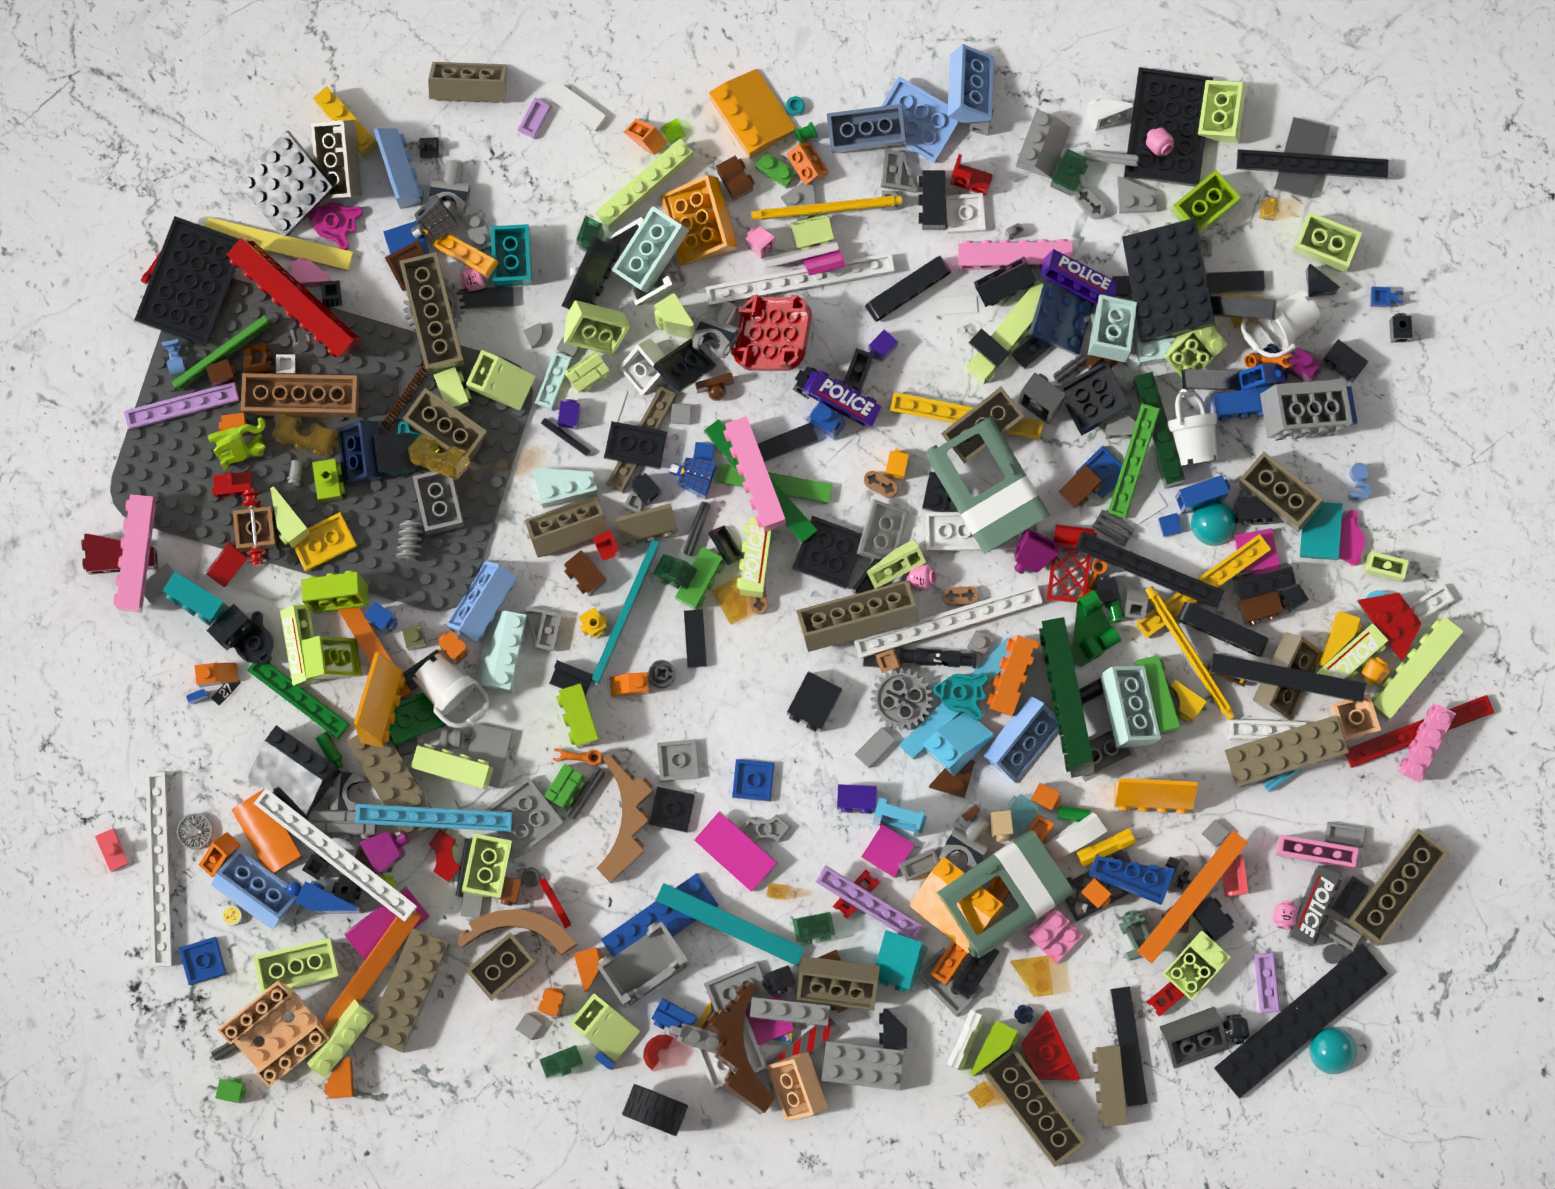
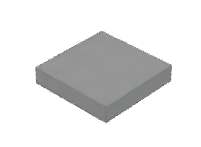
M696 739L657 743L660 782L699 778Z

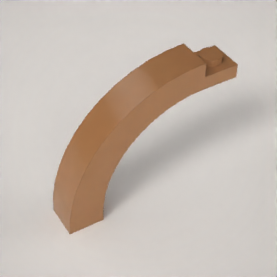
M501 910L478 917L468 923L473 930H465L459 935L460 939L457 940L460 947L464 948L492 930L517 927L531 930L545 937L554 945L561 956L578 945L554 921L540 914L524 910Z

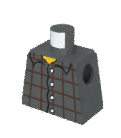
M435 194L415 213L418 224L410 230L416 239L426 233L430 240H435L458 229L459 226L455 217L438 195Z

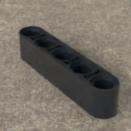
M938 256L870 300L864 307L873 320L878 322L948 276L951 270L943 258Z
M1189 602L1183 603L1177 621L1258 657H1262L1269 638Z

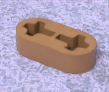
M869 471L864 476L865 486L888 499L893 498L897 494L896 483L880 473ZM873 476H875V480L880 484L878 485L874 482L872 484H869V479L867 478H872ZM882 485L886 487L892 485L894 492L885 493L886 489Z
M764 584L763 598H760L761 604L765 605L761 608L762 610L758 611L756 607L754 608V605H757L756 598L759 597L749 596L751 610L756 615H762L768 609L766 586Z
M970 586L950 587L944 590L942 600L948 606L970 605L977 602L979 594L976 588ZM968 591H971L972 594H975V597L970 601L968 597H962L961 595H966ZM949 592H952L953 595H959V597L953 598V601H949V598L945 596Z

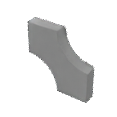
M778 815L767 821H756L749 817L740 827L754 842L762 838H771L780 842L791 828Z

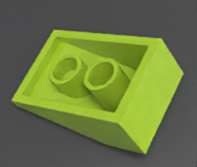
M316 636L302 640L306 678L329 679L362 676L358 645L355 638Z
M996 1020L969 1075L974 1076L1010 1047L1013 1048L1019 1038L1016 1036L1018 1031Z

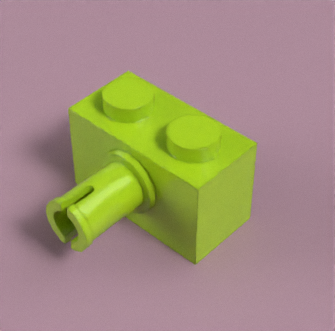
M335 459L312 462L318 501L323 503L342 500L345 487L344 483L340 482L339 475H342L341 464H338Z

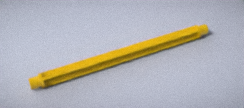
M891 195L758 209V211H751L752 220H766L893 207L902 204V197Z
M1153 586L1147 588L1145 591L1149 596L1148 599L1160 614L1165 625L1183 653L1187 656V659L1208 692L1212 695L1222 714H1225L1227 719L1230 720L1236 715L1232 711L1229 702L1168 610L1158 591L1156 592Z

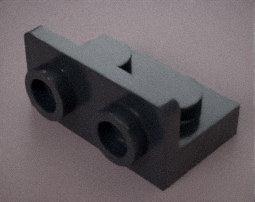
M930 471L922 509L932 512H945V509L950 508L951 498H948V493L936 473Z

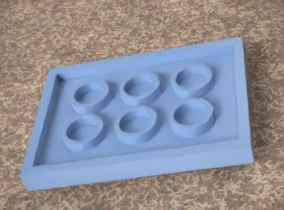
M898 77L882 106L903 105L907 144H904V146L936 163L959 121L948 117V104Z

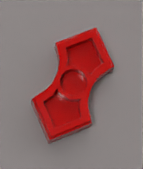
M439 829L429 843L436 854V866L433 872L450 883L460 869V866L453 858V846L456 840Z
M547 879L539 880L543 891L565 929L571 926V922Z

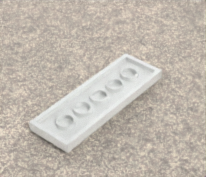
M959 512L925 513L926 552L981 550ZM1040 522L1029 527L1041 534ZM1024 531L993 550H1014Z

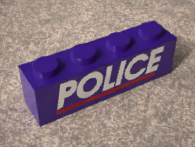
M1055 249L1044 258L1040 276L1096 305L1099 295L1115 298L1117 281Z
M822 370L811 372L802 391L803 394L824 403L829 408L864 427H873L882 407L876 404L877 400L860 395L861 392L855 388H847L843 381L829 378V374Z

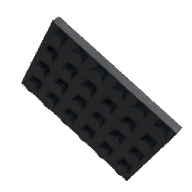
M1143 67L1138 68L1127 154L1137 155L1139 163L1137 166L1125 165L1124 177L1196 187L1199 184L1205 137L1198 135L1205 82L1206 80L1213 81V77ZM1164 128L1173 137L1174 147L1169 154L1157 156L1147 147V134L1150 130Z
M174 216L134 321L207 347L237 269L229 262L230 258L227 256V253L239 241V238Z
M1195 218L1122 237L1133 302H1137L1135 314L1141 343L1216 325L1199 230Z

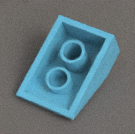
M963 713L938 729L923 746L937 762L955 776L995 735L979 720L976 721L969 714Z

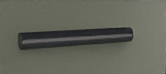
M546 418L542 420L541 424L583 455L587 457L590 454V449Z
M467 838L464 841L455 895L458 897H463L464 894L462 893L472 844V839Z

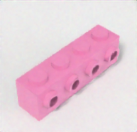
M1435 703L1428 708L1424 722L1420 724L1415 739L1409 745L1406 757L1400 763L1399 773L1421 783L1456 713Z

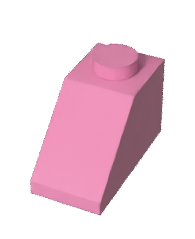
M760 226L757 229H751L746 234V244L760 259L775 247V237Z
M298 258L296 261H291L292 276L304 287L321 286V282L331 281L328 275L312 261L307 260V258Z

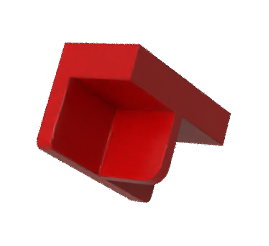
M228 471V474L213 476L214 487H212V495L215 498L241 496V494L245 493V490L253 489L252 473L250 471L239 473Z
M610 530L593 537L594 544L603 561L615 556L617 558L621 557Z
M231 541L226 544L206 571L207 576L223 587L227 586L247 560V556L235 548L236 545Z

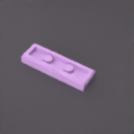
M1274 953L1254 954L1260 1013L1280 1012Z

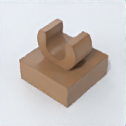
M895 648L875 655L882 673L901 666Z

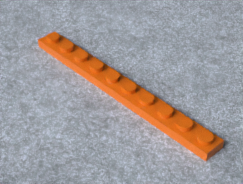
M1038 814L1027 831L1033 830L1041 842L1044 843L1055 827V824ZM996 876L986 890L1001 903L1005 901L1010 893L1000 876ZM952 941L930 975L947 986L968 953Z

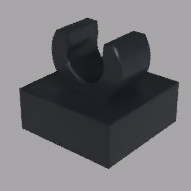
M419 138L420 158H439V138Z

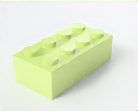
M331 938L253 956L261 994L278 980L295 989L341 978L334 942Z

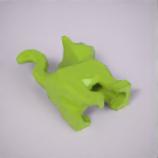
M258 418V426L244 424L208 435L209 442L211 444L216 443L217 445L213 451L216 457H219L224 471L228 469L231 463L242 462L252 456L262 457L264 455V448L266 446L261 440L262 435L260 433L266 426L263 418ZM245 431L259 433L248 443H245L243 438Z

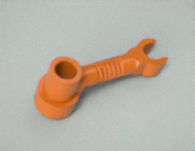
M1252 352L1244 358V363L1248 368L1262 363L1279 364L1284 368L1294 365L1287 361L1288 358L1293 357L1291 354L1279 358H1269L1262 356L1259 352Z
M1098 559L1093 561L1091 566L1092 573L1088 579L1087 588L1091 590L1099 574H1103L1107 570V563ZM1096 564H1101L1102 570H1097ZM1081 592V594L1078 595L1076 599L1082 597L1083 592Z
M556 748L554 751L560 752L561 756L559 758H552L557 762L562 760L586 761L593 766L600 765L603 760L602 754L595 749L590 750L587 754H580ZM595 756H598L597 761H593Z

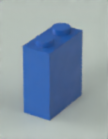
M1223 475L1179 489L1175 498L1181 514L1191 512L1212 502L1225 500L1229 494L1230 484L1227 479L1224 480Z

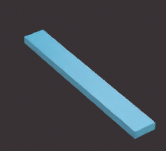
M1008 637L969 675L976 676L982 672L986 673L988 681L983 685V689L1002 669L999 667L1001 658L1007 654L1008 650L1005 649V646L1009 639ZM941 703L899 746L913 759L924 748L923 744L938 729L952 721L960 712L951 711Z
M356 804L355 823L511 832L512 812Z

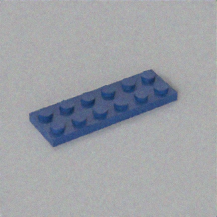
M697 873L676 887V889L710 905L719 906ZM655 901L607 934L601 941L611 956L615 957L647 935L646 933L649 931L647 928L656 921L657 923L662 921L671 936L674 937L697 920Z

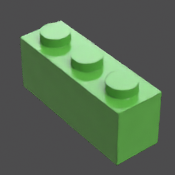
M702 547L675 599L694 610H697L698 606L702 607L706 600L704 595L707 589L710 591L715 583L713 578L716 573L720 574L724 567V563H722L723 557Z

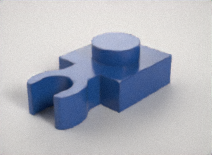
M1372 286L1370 288V307H1390V302L1400 305L1404 300H1398L1396 296L1403 295L1404 292L1396 291L1391 293V287Z

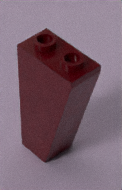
M84 534V539L81 540L82 551H85V558L82 559L83 569L89 575L120 572L121 568H119L118 562L119 557L123 554L121 540ZM150 547L148 570L158 569L157 550L154 547Z

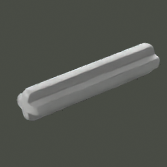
M1086 149L1084 152L1085 160L1130 166H1137L1139 163L1137 155Z

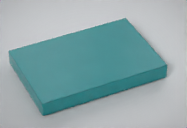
M1323 502L1320 509L1302 528L1300 558L1339 560L1343 503Z

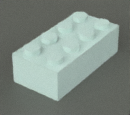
M1117 666L1111 667L1100 674L1116 748L1148 747L1159 741L1161 736L1145 667Z

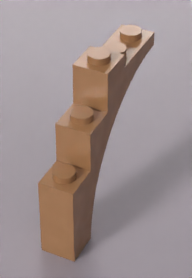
M607 753L602 759L611 770L618 784L622 802V818L616 841L609 854L597 869L611 884L645 853L642 849L644 844L638 838L634 840L633 837L649 823L647 820L649 815L642 808L638 810L637 807L653 793L651 789L653 785L647 778L642 780L640 776L633 781L634 776L628 769L624 771L619 766L621 764L620 760L615 755L611 757Z

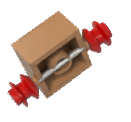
M247 489L241 496L245 497L242 505L248 507V509L233 511L236 549L240 552H247V555L251 556V560L248 563L252 564V566H263V562L267 561V559L263 558V554L266 553L265 549L278 548L275 513L271 506L256 508L261 503V501L257 500L260 492H256V489Z

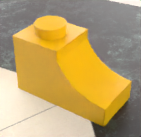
M1174 680L1170 685V690L1175 694L1178 701V709L1176 711L1179 714L1178 717L1185 722L1190 721L1192 723L1207 701Z

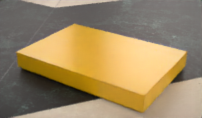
M341 512L307 528L310 535L297 544L294 549L305 572H308L358 546Z

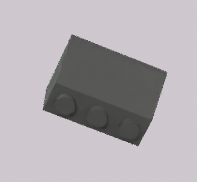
M1215 1007L1159 1026L1164 1045L1174 1069L1229 1049L1223 1023Z

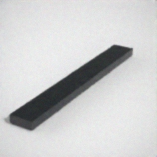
M1238 149L1236 169L1387 180L1389 160Z
M1264 270L1206 273L1210 293L1263 291L1265 289ZM1112 276V279L1118 282L1115 296H1132L1129 276Z
M1083 531L1074 549L1215 609L1218 608L1224 594L1222 589Z
M1215 653L1212 655L1209 672L1359 703L1363 702L1366 683Z

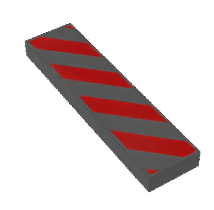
M829 1016L828 1027H812L767 1062V1064L805 1052H809L810 1055L841 1030Z

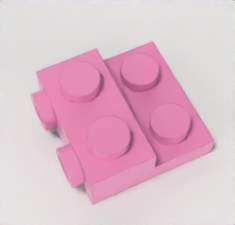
M1055 908L1053 911L1050 910L1042 916L1044 920L1040 925L1035 923L1029 929L1031 934L1028 938L1057 964L1083 935Z

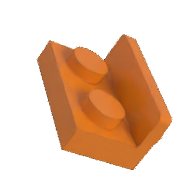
M811 142L800 143L786 154L804 185H808L814 179L824 178L829 174Z

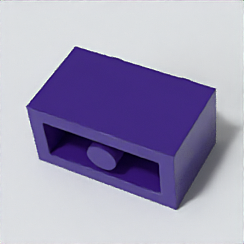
M838 784L837 809L841 810V813H852V810H860V814H872V811L876 810L877 786Z

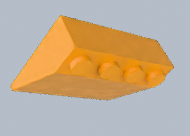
M757 68L724 82L709 92V99L749 159L789 136L796 129Z
M706 175L660 195L665 214L689 229V232L676 250L680 266L723 255L738 248L718 177Z
M379 652L374 654L354 726L361 743L383 748L385 742H388L390 738L389 727L390 724H394L396 716L394 710L400 704L401 695L399 694L400 690L405 687L406 678L399 667Z
M1119 778L1114 784L1113 807L1118 808V811H1130V808H1135L1137 812H1149V809H1155L1157 813H1168L1169 810H1175L1176 814H1188V811L1193 810L1198 782Z
M943 857L927 877L910 907L970 954L968 951L969 941L936 893L964 874V872ZM981 886L957 902L958 908L977 935L992 927L1006 910L1003 903Z

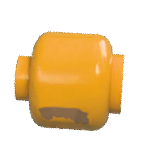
M1378 656L1370 658L1361 670L1365 676L1363 680L1371 686L1374 683L1377 685L1383 684L1390 674L1389 664Z

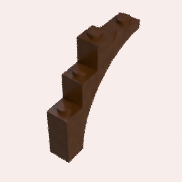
M748 982L738 987L735 992L737 996L734 1000L728 1002L725 1010L714 1011L710 1015L707 1028L725 1040L721 1041L717 1046V1053L714 1057L733 1070L729 1071L725 1076V1083L722 1087L758 1114L766 1113L775 1096L765 1088L755 1075L745 1050L743 1036L745 1012L751 995L756 988L754 984Z

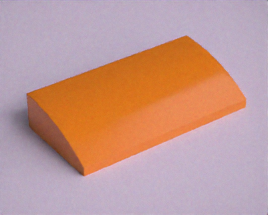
M263 789L232 809V812L263 867L275 874L300 860L303 856L289 831L254 804L264 791Z

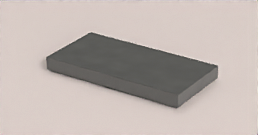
M1293 117L1284 152L1323 155L1330 126ZM1278 172L1274 189L1311 199L1317 175Z

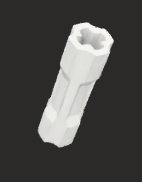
M970 1010L947 1065L962 1071L974 1040L985 1020V1016Z

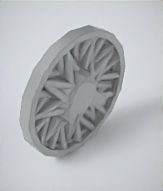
M193 813L186 815L177 825V838L188 849L196 850L203 848L212 838V824L208 818L201 814Z

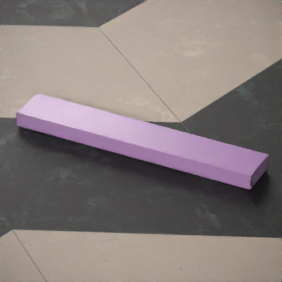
M231 382L126 410L124 414L128 429L133 430L240 401L236 383Z
M824 865L815 880L817 884L902 936L916 940L924 925Z

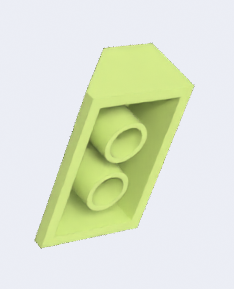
M1206 80L1198 135L1223 143H1239L1246 88L1243 82Z
M674 293L655 304V322L661 331L664 329L666 334L686 339L691 338L693 340L695 335L694 323Z
M575 300L567 314L564 343L613 356L630 328V324L623 312Z
M474 833L462 893L481 897L501 898L512 844L511 840Z

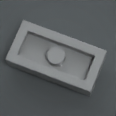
M482 212L463 216L472 247L479 251L491 249V242Z

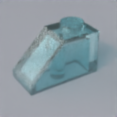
M1021 793L1018 797L1014 795L1008 803L1010 806L1009 810H1011L1012 838L1014 840L1039 809L1036 804Z

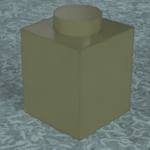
M421 625L402 629L408 651L427 647L424 630Z

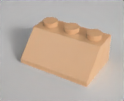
M809 1052L793 1055L766 1065L785 1121L812 1116L828 1108Z

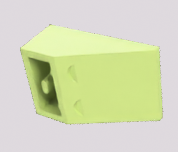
M1210 326L1178 334L1166 353L1165 359L1182 378L1181 370L1203 369L1228 344L1216 329Z
M481 350L466 385L469 390L520 411L535 376L498 356Z
M1200 931L1165 970L1163 975L1192 1001L1231 957L1203 931Z
M596 994L590 997L569 1023L615 1062L640 1033V1030Z

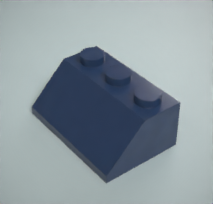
M360 420L337 429L344 485L374 482L384 478L385 473L378 474L373 441L374 435H380L378 421Z

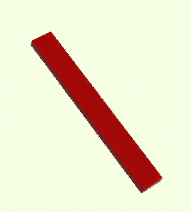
M1485 695L1448 709L1456 714L1447 731L1493 714L1494 710L1488 696ZM1425 719L1350 747V754L1345 755L1350 768L1409 746L1415 739L1420 724Z

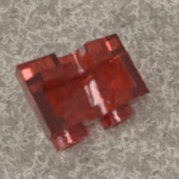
M657 1035L646 1043L643 1058L646 1065L652 1071L660 1061L658 1057L659 1051L662 1049L667 1050L675 1038L669 1035Z

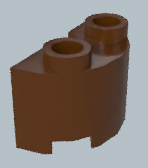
M266 343L244 347L245 360L243 361V370L245 373L260 374L273 371L271 362L273 361V354L271 349L268 350Z

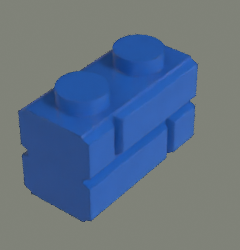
M377 602L373 603L365 614V619L368 623L378 628L384 634L393 633L398 626L395 615L386 608L384 609Z
M662 998L651 1019L655 1021L653 1025L664 1030L665 1027L670 1029V1026L681 1028L682 1024L693 1026L697 1016Z

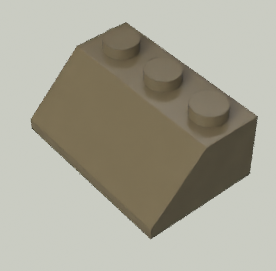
M671 503L615 518L622 546H627V548L636 547L638 543L643 541L651 543L652 540L656 541V538L662 536L670 538L678 532Z

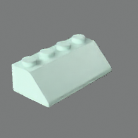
M652 206L612 268V271L649 294L689 232V229Z
M496 611L493 621L488 623L475 678L482 687L512 693L528 621L527 615L509 611Z

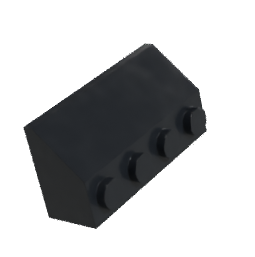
M593 237L561 306L570 310L575 300L596 305L595 300L597 296L600 297L604 291L602 285L605 279L608 280L612 274V269L610 268L613 262L616 263L619 259L620 252L618 251L620 248L601 238Z

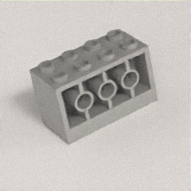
M1345 379L1276 384L1260 394L1267 438H1275V441L1284 440L1286 437L1291 436L1292 439L1303 438V435H1309L1310 438L1319 437L1321 434L1335 436L1338 435V432L1346 430V427L1353 424Z

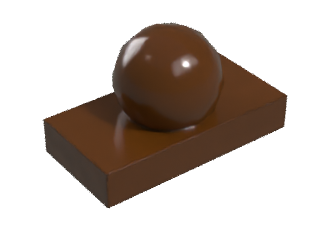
M732 373L698 381L695 383L697 394L708 391L709 398L714 401H720L726 395L725 386L734 384Z

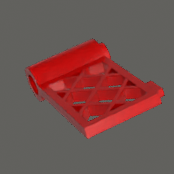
M1056 524L1054 542L1057 543L1058 548L1066 549L1070 555L1062 561L1058 556L1051 561L1047 600L1077 603V599L1073 598L1069 593L1077 586L1082 590V596L1091 592V589L1087 588L1091 556L1087 555V558L1080 563L1074 556L1078 551L1071 552L1069 549H1075L1082 531L1097 537V533L1094 532L1093 528ZM1070 557L1078 564L1071 571L1063 564ZM1061 565L1067 574L1058 579L1054 574V570ZM1080 567L1084 571L1085 577L1078 582L1072 573ZM1070 576L1076 584L1067 590L1061 581ZM1058 584L1065 591L1061 596H1051L1052 588Z

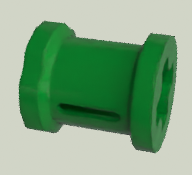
M809 122L807 126L801 129H794L799 143H803L813 137H818L812 122Z
M1121 600L1105 604V608H1108L1110 614V624L1127 619L1121 608Z

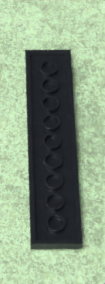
M1361 944L1213 1069L1237 1098L1240 1099L1388 973L1364 944Z

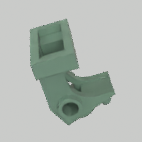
M1138 910L1128 911L1124 916L1120 917L1122 922L1119 924L1123 935L1127 934L1133 948L1132 951L1125 953L1127 961L1141 956L1136 951L1149 936L1146 925L1149 924L1145 914H1141ZM1140 926L1144 937L1135 941L1131 930Z

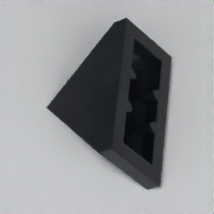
M1309 264L1305 271L1308 296L1336 294L1340 286L1312 264Z

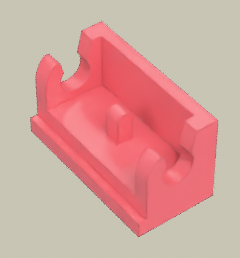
M1243 854L1238 855L1222 875L1225 897L1249 893Z

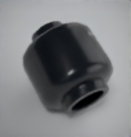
M1240 1014L1226 1017V1020L1223 1022L1226 1040L1234 1045L1244 1043V1040L1250 1036L1247 1019Z

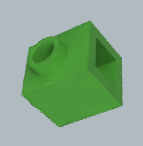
M229 1077V1081L219 1079L215 1098L241 1104L247 1095L246 1084L240 1083L241 1079Z

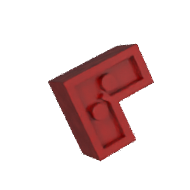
M959 154L952 172L950 185L975 193H983L986 196L993 175L961 164L962 155Z

